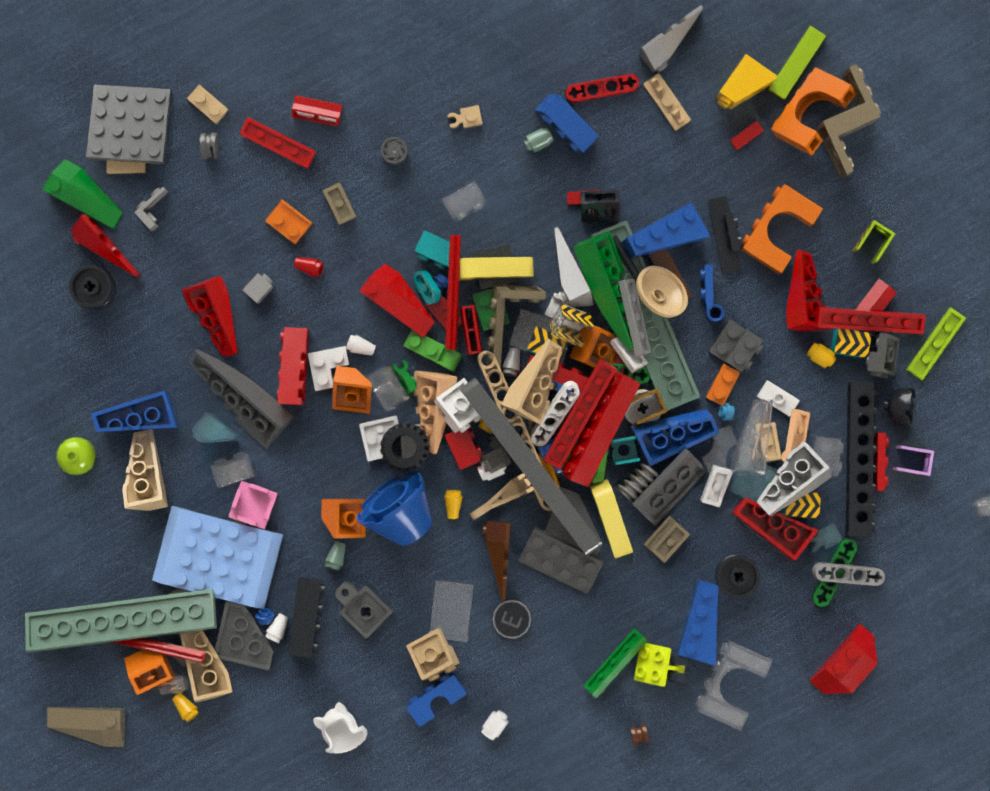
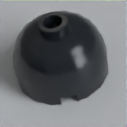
M914 388L896 389L890 394L889 399H885L884 410L888 411V417L895 424L911 426L915 411V404L912 398H916Z

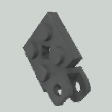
M344 581L335 591L336 598L344 605L339 614L366 639L393 612L366 584L358 590L351 582ZM347 589L349 593L343 594L342 590ZM369 607L371 615L362 616L363 611L361 608Z

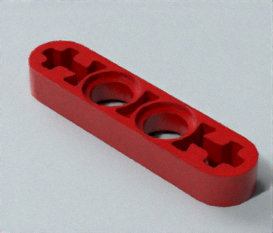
M625 74L572 84L567 87L565 96L569 102L577 103L631 93L637 89L639 80L634 74ZM629 78H631V81H635L632 88L629 85L622 86L623 90H620L619 80H622L621 84L626 83ZM608 82H615L617 89L610 92L607 90L606 84ZM590 85H595L598 88L596 95L588 93L587 88ZM581 87H584L586 97H582L583 93L577 94L576 98H573L572 95L569 96L572 89L579 92L582 91Z

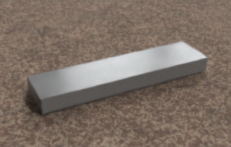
M626 279L618 281L635 356L651 354L635 280Z

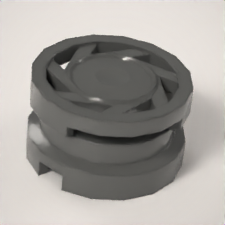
M212 132L210 135H207V133L200 134L202 160L219 158L217 132Z
M390 137L382 143L381 154L386 163L399 165L408 156V149L402 139Z

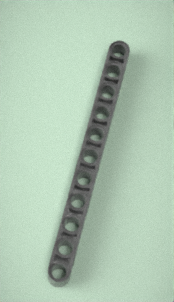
M473 378L460 388L461 392L585 555L588 557L601 547V542L478 380Z

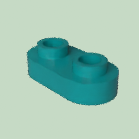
M426 270L415 272L414 284L425 302L429 305L438 303L441 298V291L429 272Z

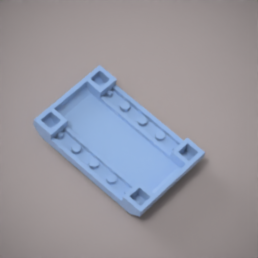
M171 506L152 580L188 591L213 589L215 598L264 609L284 534Z

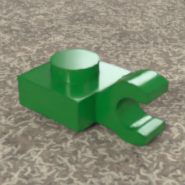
M402 360L401 365L403 369H399L394 364L392 370L398 376L397 380L405 395L408 396L417 389V384L414 377L406 372L408 368L407 362Z

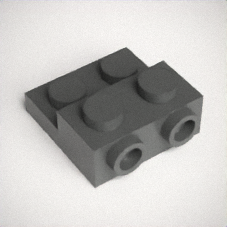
M729 320L708 352L741 373L743 370L747 371L753 363L750 359L754 354H759L763 348L761 344L763 340L749 330H745L732 320Z
M880 333L876 341L877 352H870L866 360L867 371H870V376L888 379V375L895 376L900 338Z

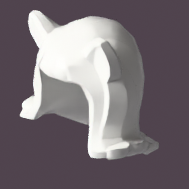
M340 702L335 705L334 709L329 710L323 718L315 717L313 719L315 726L321 729L323 738L329 745L326 752L334 754L348 752L366 740L367 729L364 726L358 727L353 715Z

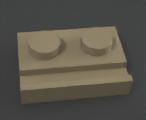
M668 516L646 540L644 545L665 563L690 534L672 517Z

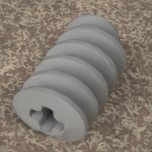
M641 463L642 471L637 468L635 469L637 476L630 474L631 481L624 479L625 486L618 485L620 492L632 504L631 499L636 500L638 498L637 493L642 494L644 492L642 488L647 489L649 487L648 483L654 482V477L657 478L659 476L649 465Z

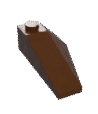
M487 521V525H483L482 536L486 537L501 600H505L510 522Z

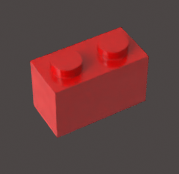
M471 427L463 433L459 430L457 433L452 431L444 435L460 470L481 461L480 457L483 456L479 445L475 446L472 441L475 436Z

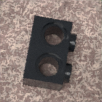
M619 190L580 192L581 222L620 220Z

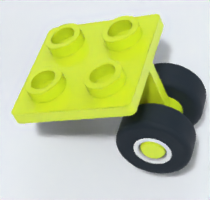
M645 643L638 652L634 680L663 687L666 685V680L688 684L690 676L684 673L685 666L690 667L692 665V659L672 654L671 648Z

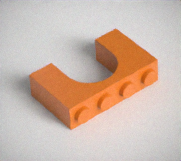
M815 67L807 76L801 88L796 91L790 103L785 106L780 117L775 120L771 130L780 140L812 156L823 140L817 131L801 123L805 109L812 103L821 100L830 101L846 109L857 93L851 84Z
M786 184L781 188L777 186L772 194L774 199L771 204L766 203L761 211L764 213L760 220L758 218L751 226L753 231L750 236L746 234L742 240L743 247L741 248V251L778 275L783 272L792 257L774 246L769 240L767 227L771 218L778 214H789L811 227L823 210V208Z

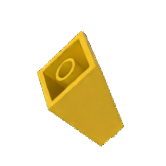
M745 54L715 99L718 100L717 103L721 107L732 109L770 87L777 78V75Z

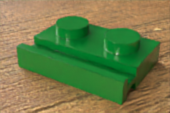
M493 289L472 295L483 331L491 330L489 328L490 317H493V310H491L490 306L491 299L494 298ZM506 309L504 311V325L510 324Z

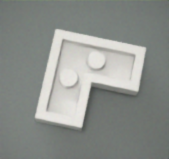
M346 346L308 353L315 391L333 388L331 369L336 368V366L350 365Z
M397 415L359 424L367 461L383 457L380 452V443L384 433L392 426L399 424Z

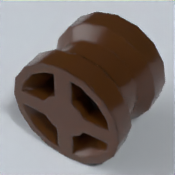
M645 723L641 724L640 727H630L634 746L638 745L639 742H649Z

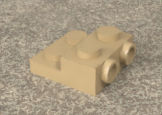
M437 628L406 645L421 680L435 681L440 678V673L444 671L445 673H450L456 669L455 665L459 664L454 649L448 645L441 628Z

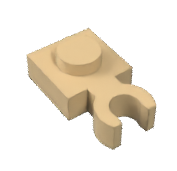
M479 105L460 109V115L456 113L448 114V118L456 119L454 124H450V128H457L462 123L464 129L483 125Z

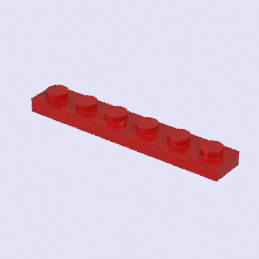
M817 307L815 326L924 334L926 315Z
M599 359L543 461L558 469L562 468L616 372V367Z

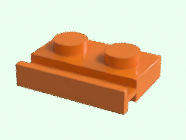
M284 200L280 201L278 206L275 207L265 220V222L295 245L313 224Z

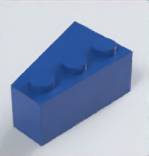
M549 94L535 109L541 118L555 129L559 137L565 138L569 142L567 145L574 152H584L599 137L560 95Z

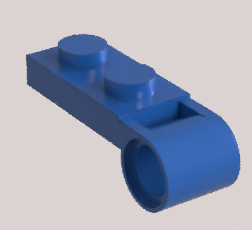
M704 265L703 269L700 270V281H703V289H700V299L704 300L706 319L710 322H717L723 318L724 309L721 305L714 304L713 265ZM712 308L718 309V318H712L710 316V310Z

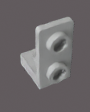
M164 187L155 189L151 193L152 197L148 201H142L136 207L138 210L134 212L151 231H154L159 226L155 223L157 221L156 217L151 212H146L168 193Z

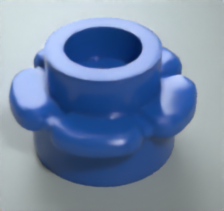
M440 273L437 277L434 276V279H436L435 283L441 290L444 288L448 289V279Z
M260 609L258 614L255 615V618L261 625L273 622L274 613L270 609Z

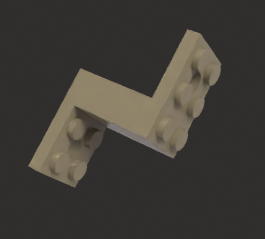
M857 64L849 67L842 74L845 81L851 84L857 93L853 98L856 107L823 121L817 127L840 179L847 177L854 171V163L851 157H847L845 152L846 145L839 138L874 123L880 118L879 114L881 113L878 104L872 100V90L869 85L866 86L863 80L865 78L861 68L857 67Z

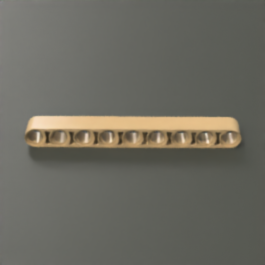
M483 351L477 358L479 367L497 407L505 416L507 408L501 405L503 400H498L497 393L500 390L508 392L509 387L495 355L489 351ZM486 354L492 358L489 365H483L481 361L482 357ZM493 372L499 374V380L496 383H491L489 380V376ZM515 413L512 418H506L513 428L515 426L522 427V433L519 436L525 443L530 445V450L541 463L522 417ZM534 488L533 491L540 506L550 511V507L543 504V498Z

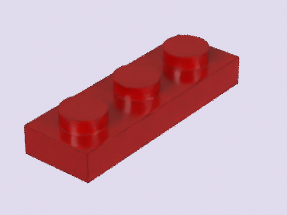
M876 433V436H874V444H876V455L874 456L876 474L874 475V482L876 484V491H885V487L888 486V476L885 475V468L888 467V456L885 455L886 448L889 446V438L886 437V433Z

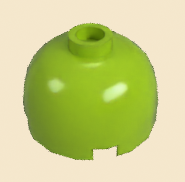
M72 437L60 444L56 459L64 472L70 475H81L93 468L96 451L90 441L80 437Z

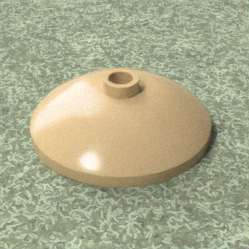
M649 266L639 273L636 281L637 291L640 299L648 309L657 315L668 318L676 317L686 309L688 295L683 283L674 273L660 266Z

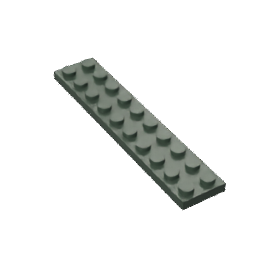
M626 220L594 233L591 237L611 231L612 236L617 235L622 243L624 239L632 235V231ZM620 256L624 268V273H621L622 279H634ZM642 256L631 259L639 273L646 268ZM638 294L651 354L643 355L648 362L645 366L654 388H658L668 411L695 400L700 395L668 318L657 315L648 309Z
M213 589L25 613L26 651L28 653L217 628L215 593Z

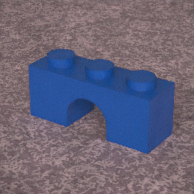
M449 673L445 674L439 679L440 683L436 686L431 684L423 690L425 692L420 697L416 695L408 701L409 705H407L406 709L419 727L435 717L436 713L431 707V701L435 697H445L452 705L467 694V690L455 673L451 675Z

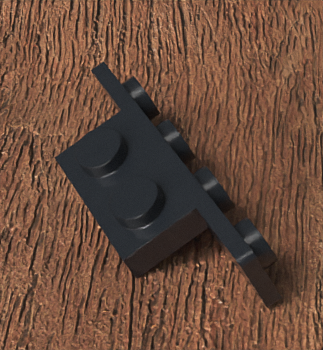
M726 196L709 199L708 204L722 274L741 271V264L738 252L740 247H742V239L740 235L737 236L736 228H739L738 219L733 216V212L730 213Z

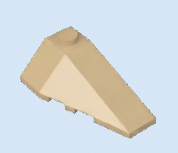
M153 429L134 432L129 453V464L126 468V480L122 488L125 509L151 511L168 507Z

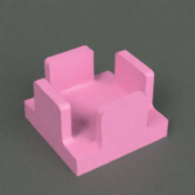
M241 481L228 517L265 530L278 493Z

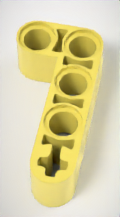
M533 257L460 259L459 280L534 277Z
M608 479L589 485L614 558L633 553L615 495Z

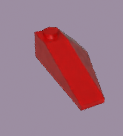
M82 214L70 230L74 235L72 239L79 246L82 244L139 278L141 274L91 217Z
M797 250L786 308L788 329L798 332L830 330L829 328L815 326L817 307H826V305H822L820 295L823 294L822 289L818 288L816 284L817 272L812 255L802 250Z
M386 263L370 275L360 289L363 295L423 338H425L435 324V321L402 275Z
M222 276L213 277L182 289L188 307L192 313H197L201 319L199 323L202 327L208 329L211 334L210 339L221 355L226 357L237 354L229 293Z

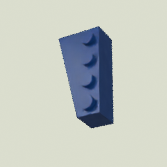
M166 390L91 413L96 432L180 427L169 391Z
M707 409L630 426L634 436H636L642 454L650 466L720 433L713 416Z
M697 579L676 652L680 656L715 666L718 585Z

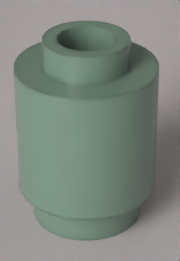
M546 127L525 136L527 140L524 143L528 151L532 150L535 153L549 146L554 140Z

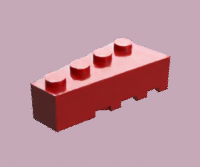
M742 498L731 512L732 515L792 561H796L819 531L779 512L769 517L757 502L748 498Z

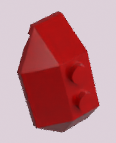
M859 623L809 681L823 694L853 693L878 664L874 635Z

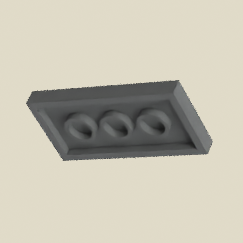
M685 448L636 499L633 505L656 526L707 470Z
M534 527L518 560L588 594L604 563V559L594 554H590L587 557L581 548L537 527Z

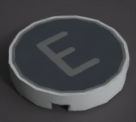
M504 601L494 611V627L499 634L506 638L520 637L530 627V612L526 605L520 601Z

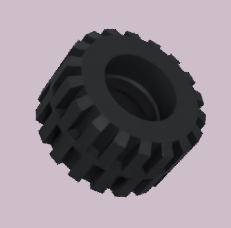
M404 422L392 426L384 433L380 443V452L383 455V460L396 471L406 472L418 468L426 461L429 455L430 440L426 436V432L420 426L413 423ZM406 435L414 439L417 449L412 457L401 458L396 454L394 443L400 436Z

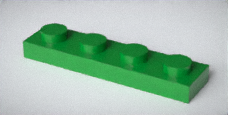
M634 628L583 686L597 698L648 640Z

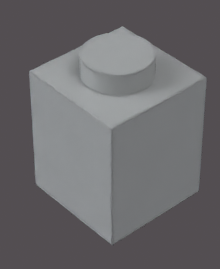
M257 273L243 291L256 303L260 304L274 288L271 285L273 281L266 274L261 276Z

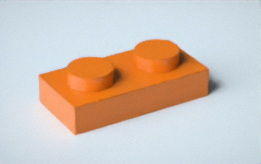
M723 363L705 398L724 406L740 372Z

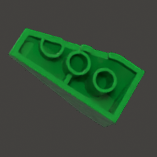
M66 159L51 173L42 189L113 229L123 214L119 207L81 167Z

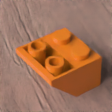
M142 649L124 658L129 680L137 695L176 676L165 654Z

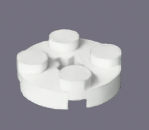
M645 389L637 390L634 398L650 391ZM653 393L632 402L625 417L632 425H635L634 422L660 412L662 409ZM640 403H643L644 406H648V409L645 410V414H642V412H638L637 408L640 407ZM660 415L651 418L647 421H644L642 423L658 420L660 418Z

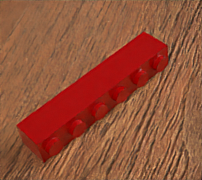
M616 371L586 426L582 430L577 444L573 447L568 462L564 465L562 474L569 480L589 487L640 386L639 382Z

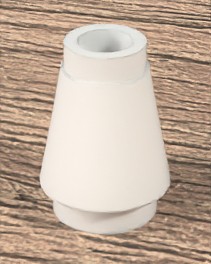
M350 335L346 349L350 350V353L372 356L376 345L358 335Z
M279 613L265 631L267 632L265 637L276 643L283 640L289 618Z

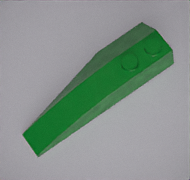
M607 231L575 245V255L580 262L582 274L603 316L628 350L634 349L618 282L623 280L621 273H624V268L611 231Z

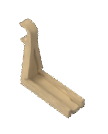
M522 473L510 480L487 503L471 512L470 516L475 520L490 509L533 491L534 488L530 486L531 483L525 478V474Z

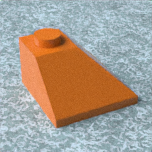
M336 366L333 380L332 409L370 414L372 383L356 368Z
M322 499L321 518L333 538L365 537L366 527L358 522L357 513L361 514L363 510L361 505L366 499Z

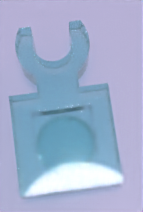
M834 523L817 532L818 537H813L811 540L815 542V547L811 548L810 551L815 552L819 550L820 545L827 549L843 541Z

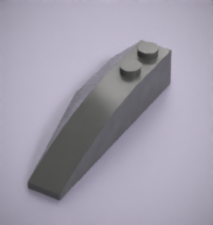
M198 349L194 351L188 363L204 382L208 381L215 396L218 394L224 401L223 406L226 410L230 409L236 416L234 420L267 449L284 431L294 416L281 404H278L264 389L236 369Z

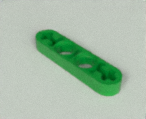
M849 538L841 540L829 563H834L836 559L840 558L844 561L845 565H850L857 551L856 542ZM851 542L850 546L853 548L845 554L849 556L848 559L838 555L839 552L844 553L846 548L843 545ZM843 569L836 571V578L843 576ZM819 581L812 594L813 603L820 607L828 605L840 583L835 582L833 586H827L825 581ZM821 586L831 590L830 593H828L827 591L825 592L824 597L826 598V600L818 603L819 599L816 597L818 594L821 595L824 591L823 589H820Z

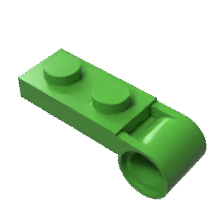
M411 330L403 345L455 372L463 356L455 350H447L445 345L427 336L423 338L413 330Z

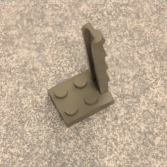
M493 284L492 292L494 293V298L491 299L490 304L491 310H493V317H490L489 328L492 329V334L488 338V348L495 355L500 369L505 298H509V301L512 302L528 299V302L537 303L540 299L545 300L546 292L539 286ZM490 355L487 356V365L492 361Z

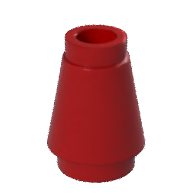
M299 257L295 259L294 268L312 277H320L322 274L324 263L320 262L319 259Z

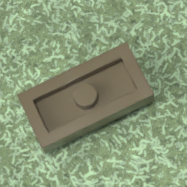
M340 182L322 190L339 225L357 217Z

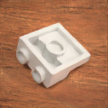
M465 378L434 400L445 414L443 419L454 433H457L459 430L463 433L471 427L470 422L474 420L477 423L482 419L460 390V388L468 383Z

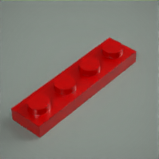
M247 117L239 132V135L306 169L309 168L316 154V151Z

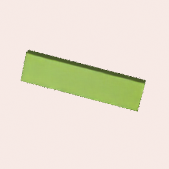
M810 25L768 90L782 100H785L826 35Z
M949 307L906 370L923 381L966 320V317L952 307Z

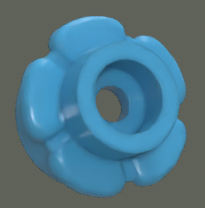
M729 403L720 406L718 415L722 421L732 420L735 411L734 406H730Z

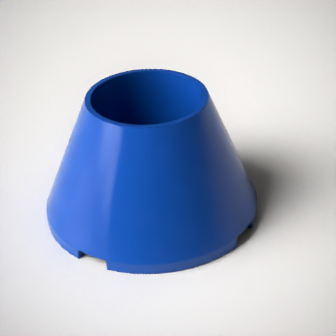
M417 471L403 473L404 476L399 479L393 477L371 493L361 505L363 509L361 514L357 513L358 522L400 546L411 544L422 537L431 527L433 520L423 477Z

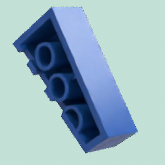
M691 202L630 235L622 241V244L632 259L704 241L710 237V234Z

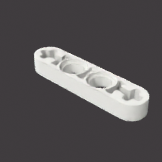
M568 381L562 385L550 403L541 425L536 424L531 432L533 444L543 446L549 441L580 395L577 383ZM574 388V393L570 392L567 396V389L571 390ZM562 402L566 406L562 410H557L555 405ZM551 417L555 419L554 424H545V420L547 418ZM543 432V438L540 437L539 439H537L536 435H541V433Z

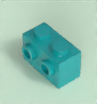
M424 230L414 250L418 254L417 258L426 262L428 259L435 262L434 266L443 270L445 267L449 268L450 242Z

